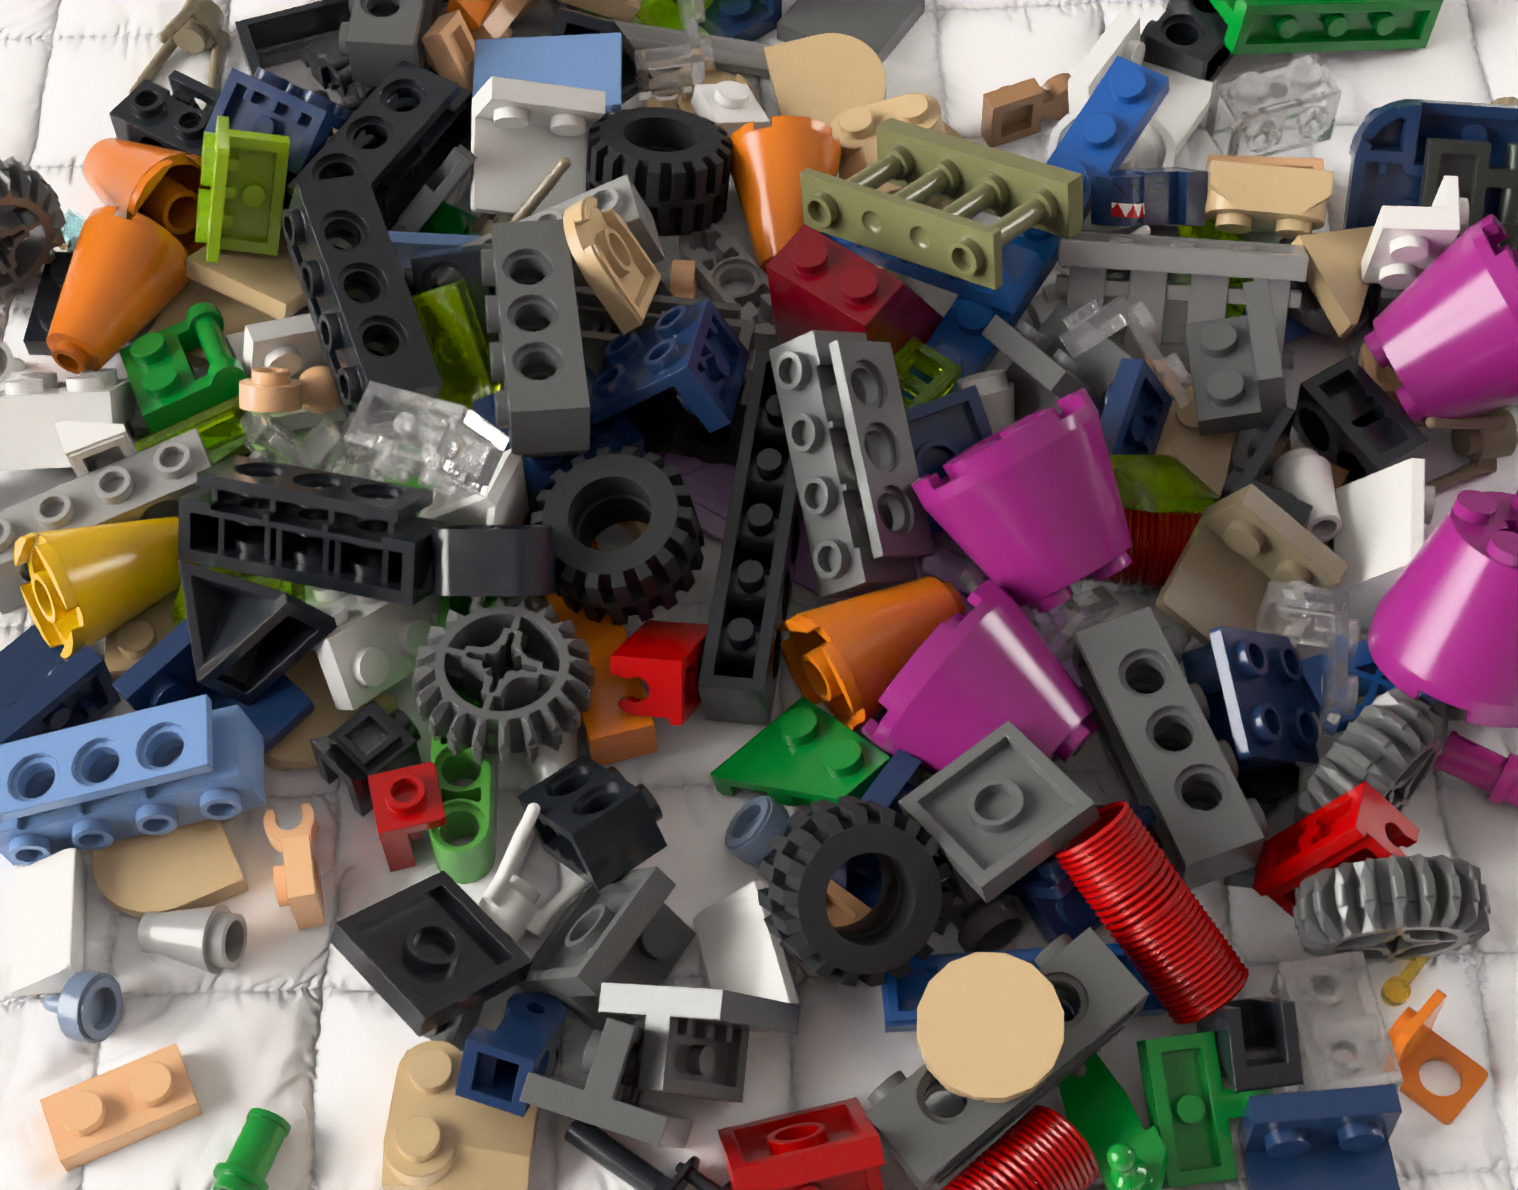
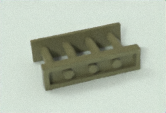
M891 117L876 126L878 160L850 178L844 180L810 168L800 172L805 225L814 230L993 290L1003 285L1002 247L1023 232L1033 227L1070 239L1083 230V174ZM887 182L904 187L893 195L876 190ZM933 197L952 202L941 210L923 205ZM981 212L1001 217L990 226L970 220Z

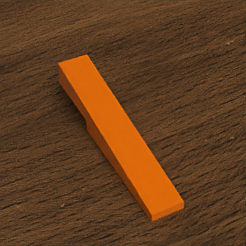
M595 538L592 544L590 545V548L599 550ZM556 592L544 595L547 607L552 604L554 611L557 613L558 622L572 620L573 626L577 630V639H585V643L589 648L590 666L594 668V685L591 686L592 703L588 711L582 712L580 715L591 759L603 766L658 752L653 717L631 715L621 710L617 705L618 701L626 696H634L638 699L646 698L640 678L632 677L626 679L610 674V655L627 640L624 626L613 625L609 614H605L600 623L587 620L583 608L578 613L573 612L566 606L562 596L558 597Z

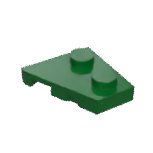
M802 696L710 774L716 790L723 795L734 796L738 788L767 792V795L780 805L792 807L799 805L811 806V803L822 799L838 804L839 796H854L861 799L890 761L891 757Z

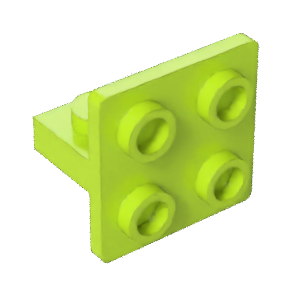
M217 115L216 132H204L201 157V185L210 186V189H198L195 242L206 243V262L218 263L220 249L278 256L290 148L289 136L229 129V117Z

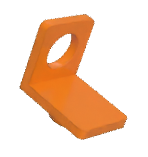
M1437 989L1418 1012L1409 1006L1388 1031L1384 1041L1392 1046V1050L1380 1077L1390 1084H1396L1400 1092L1441 1123L1450 1125L1484 1085L1488 1078V1072L1432 1030L1447 997L1445 993ZM1430 1061L1448 1063L1457 1071L1460 1077V1089L1449 1096H1439L1429 1092L1421 1083L1419 1076L1420 1068Z

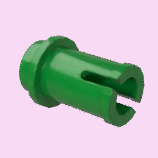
M251 1108L226 1162H220L215 1165L213 1176L216 1182L213 1190H268L269 1185L265 1179L284 1139L289 1135L291 1130L289 1122L269 1110Z

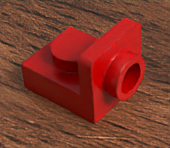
M432 762L367 776L378 835L390 872L417 866L412 841L423 839V830L441 827L447 821L436 767Z

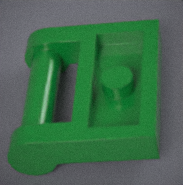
M197 303L188 310L184 321L157 333L153 332L142 335L132 344L119 349L142 417L152 434L238 395L239 381L248 379L242 363L232 357L222 333L225 326L223 317L217 306L212 303ZM202 345L210 367L206 376L197 379L187 352Z

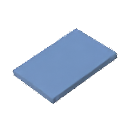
M619 32L475 40L472 98L491 76L605 91V113H618L622 111V34Z

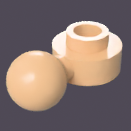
M313 366L304 371L298 380L290 379L289 369L259 367L252 369V378L239 381V407L248 411L268 413L291 412L300 410L303 406L314 414H328L335 411L342 404L328 366Z

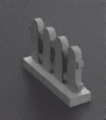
M1080 231L1070 239L1059 236L1058 265L1070 267L1069 275L1057 274L1055 290L1056 292L1067 293L1066 306L1100 333L1104 295L1128 297L1124 339H1108L1133 358L1182 361V375L1187 377L1191 374L1186 331L1184 343L1161 342L1165 299L1188 301L1186 324L1225 318L1226 304L1245 305L1243 286H1229V277L1252 278V281L1268 279L1282 368L1293 369L1294 352L1283 350L1288 308H1300L1302 293L1300 290H1290L1291 281L1306 282L1309 257L1303 245ZM1106 270H1130L1129 279L1106 277ZM1168 273L1191 274L1190 283L1167 281Z

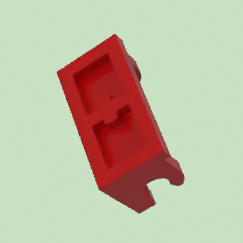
M647 620L610 655V674L626 679L632 677L643 679L649 687V695L644 699H638L634 696L622 697L617 703L618 707L631 715L669 718V725L682 726L702 703L698 681L708 624Z
M1364 781L1263 843L1252 889L1261 897L1267 895L1294 918L1293 906H1296L1294 888L1299 887L1300 882L1309 875H1315L1321 869L1337 868L1342 862L1355 863L1365 861L1367 857L1372 859L1388 858L1393 854L1397 857H1404L1406 855L1399 847L1404 846L1408 848L1417 843L1420 829L1371 785Z

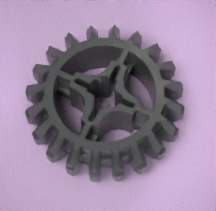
M13 156L4 162L0 159V302L2 304L8 291L15 289L24 294V283L30 278L41 279L42 265L52 263L56 258L53 248L65 243L61 228L67 223L64 213L60 208L59 197L51 185L47 184L46 180L37 170H34L30 165L25 167L22 162L17 161Z
M498 596L494 607L483 608L473 598L469 606L470 614L466 616L449 609L448 616L445 619L446 628L430 626V631L427 635L428 645L418 647V652L415 656L417 669H414V674L412 675L413 693L417 694L415 700L418 715L422 718V721H428L429 733L434 737V740L447 738L448 748L452 751L454 757L471 747L473 759L479 766L489 754H499L500 762L506 769L515 753L523 752L534 764L539 756L538 746L541 744L558 752L560 745L563 743L562 732L577 734V730L581 725L580 714L587 712L591 706V686L594 685V668L590 666L589 648L585 643V639H577V630L573 626L572 620L558 622L557 613L554 611L552 604L535 613L533 603H531L528 596L517 607L508 606L503 596ZM524 653L532 655L542 662L530 659ZM543 662H544L551 670L544 669V668H543ZM453 689L464 691L466 698L480 702L482 708L466 702Z
M1397 687L1378 695L1371 705L1363 708L1360 715L1353 722H1349L1343 734L1333 742V746L1326 756L1319 761L1318 768L1307 780L1306 789L1298 797V805L1294 811L1295 823L1364 781L1401 812L1408 806L1413 795L1422 787L1421 784L1434 769L1435 761L1443 753V745L1448 740L1449 720L1436 711L1437 707L1420 696L1414 700Z
M1420 853L1404 857H1397L1393 854L1388 858L1379 859L1367 857L1365 861L1355 863L1342 862L1337 868L1321 869L1315 875H1309L1301 881L1300 886L1294 890L1296 906H1293L1295 929L1298 930L1301 945L1305 952L1325 961L1337 960L1341 963L1354 961L1362 962L1363 964L1383 961L1391 963L1406 959L1415 961L1420 957L1439 956L1446 951H1459L1466 945L1475 944L1490 931L1488 917L1491 914L1487 885L1483 884L1481 870L1479 867L1460 858L1450 859L1444 855L1424 857Z

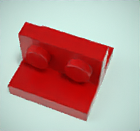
M857 1097L717 1130L732 1190H884L880 1166L885 1165L880 1136L873 1124L865 1119L866 1112Z

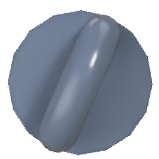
M763 795L751 799L743 805L729 823L725 834L727 850L742 862L750 864L757 870L760 869L761 860L773 862L777 850H773V848L768 846L775 832L787 837L793 830L786 821L790 818L787 810L769 796Z
M87 970L75 973L68 979L61 994H49L42 1002L45 1010L58 1013L57 1019L60 1029L67 1038L94 1044L106 1040L114 1032L123 1010V996L117 980L112 975Z

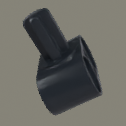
M447 525L431 528L434 595L540 596L555 593L553 526Z

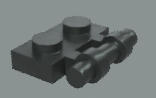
M1427 138L1418 207L1432 206L1444 176H1458L1459 198H1468L1469 201L1468 227L1482 219L1486 187L1501 188L1497 219L1509 237L1499 244L1501 247L1508 244L1512 250H1517L1518 142L1507 143L1504 165L1489 166L1492 144L1488 141Z

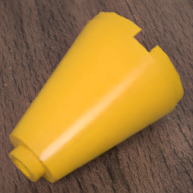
M172 516L32 532L21 536L15 542V567L27 563L31 582L20 585L23 598L36 627L50 648L63 644L64 648L60 657L64 659L72 657L84 646L88 645L91 647L182 585L178 563V517ZM183 561V562H187V563H190V564H193V565L200 566V564H198V563Z

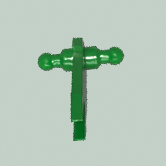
M1095 1053L1084 1062L1087 1069L1085 1076L1077 1078L1071 1073L1058 1084L1066 1118L1085 1138L1093 1150L1099 1163L1100 1175L1108 1190H1162L1169 1160L1168 1151L1155 1126L1144 1130L1127 1093L1098 1054Z

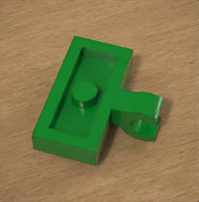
M1214 1031L1137 1041L1136 1045L1149 1127H1156L1169 1154L1162 1188L1237 1179L1238 1175L1228 1119L1242 1117L1249 1096L1273 1094V1088L1235 1093L1233 1088L1223 1089Z

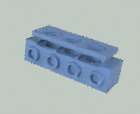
M207 694L0 745V853L13 866L31 865L68 848L100 850L112 845L114 840L128 839L145 834L163 835L174 831L178 826L207 819H230L240 814L241 811L266 806L263 735L238 704L212 710V700Z

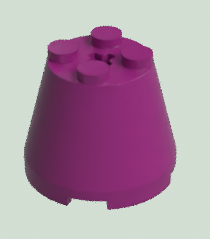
M1493 214L1468 227L1373 320L1374 331L1364 336L1365 342L1378 364L1382 368L1389 365L1392 370H1395L1404 386L1398 388L1395 392L1402 407L1414 423L1418 420L1425 423L1429 417L1444 419L1471 418L1518 404V251L1516 249L1512 250L1508 244L1501 247L1499 243L1509 236Z
M1086 388L1072 392L1056 401L1062 411L1058 414L1056 408L1051 407L1047 410L1045 408L1039 410L1032 415L1029 414L950 458L942 465L947 473V476L940 479L937 473L931 476L928 473L911 484L923 508L982 571L1011 595L1019 607L1027 605L1030 610L1037 609L1039 614L1053 609L1070 599L1074 593L1069 585L1084 577L1091 578L1095 576L1096 580L1100 581L1132 563L1126 550L1133 543L1098 410Z
M1463 490L1458 493L1452 508L1379 601L1367 635L1369 651L1374 662L1385 677L1403 693L1416 700L1424 692L1444 703L1467 710V723L1488 727L1518 728V490L1516 494L1494 491L1480 492L1476 490Z
M987 580L978 586L967 599L975 608L969 610L964 615L957 612L946 624L941 622L890 683L878 700L888 710L885 716L877 722L871 718L862 728V734L882 751L893 756L898 749H901L921 760V770L933 776L1008 720L1053 763L1058 758L1063 762H1067L1072 755L1075 757L1098 731L1100 725L1090 718L1095 711L1091 703L1014 598L993 580Z

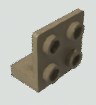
M1251 483L1205 508L1159 593L1156 605L1203 645L1211 643L1209 631L1222 625L1283 635L1298 603L1338 585L1349 564Z

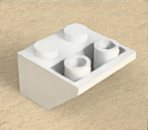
M101 368L97 372L85 370L80 372V376L68 377L66 381L59 382L57 372L25 373L20 375V379L5 381V390L0 391V471L72 467L65 455L55 423L59 421L124 424L132 440L127 422L135 416L136 397L129 378H118L116 368Z
M1407 459L1336 489L1338 513L1343 526L1334 538L1325 541V545L1349 565L1340 583L1327 589L1323 594L1322 629L1368 634L1379 601L1428 539L1424 538V524L1430 525L1433 518L1435 486L1425 485V459Z

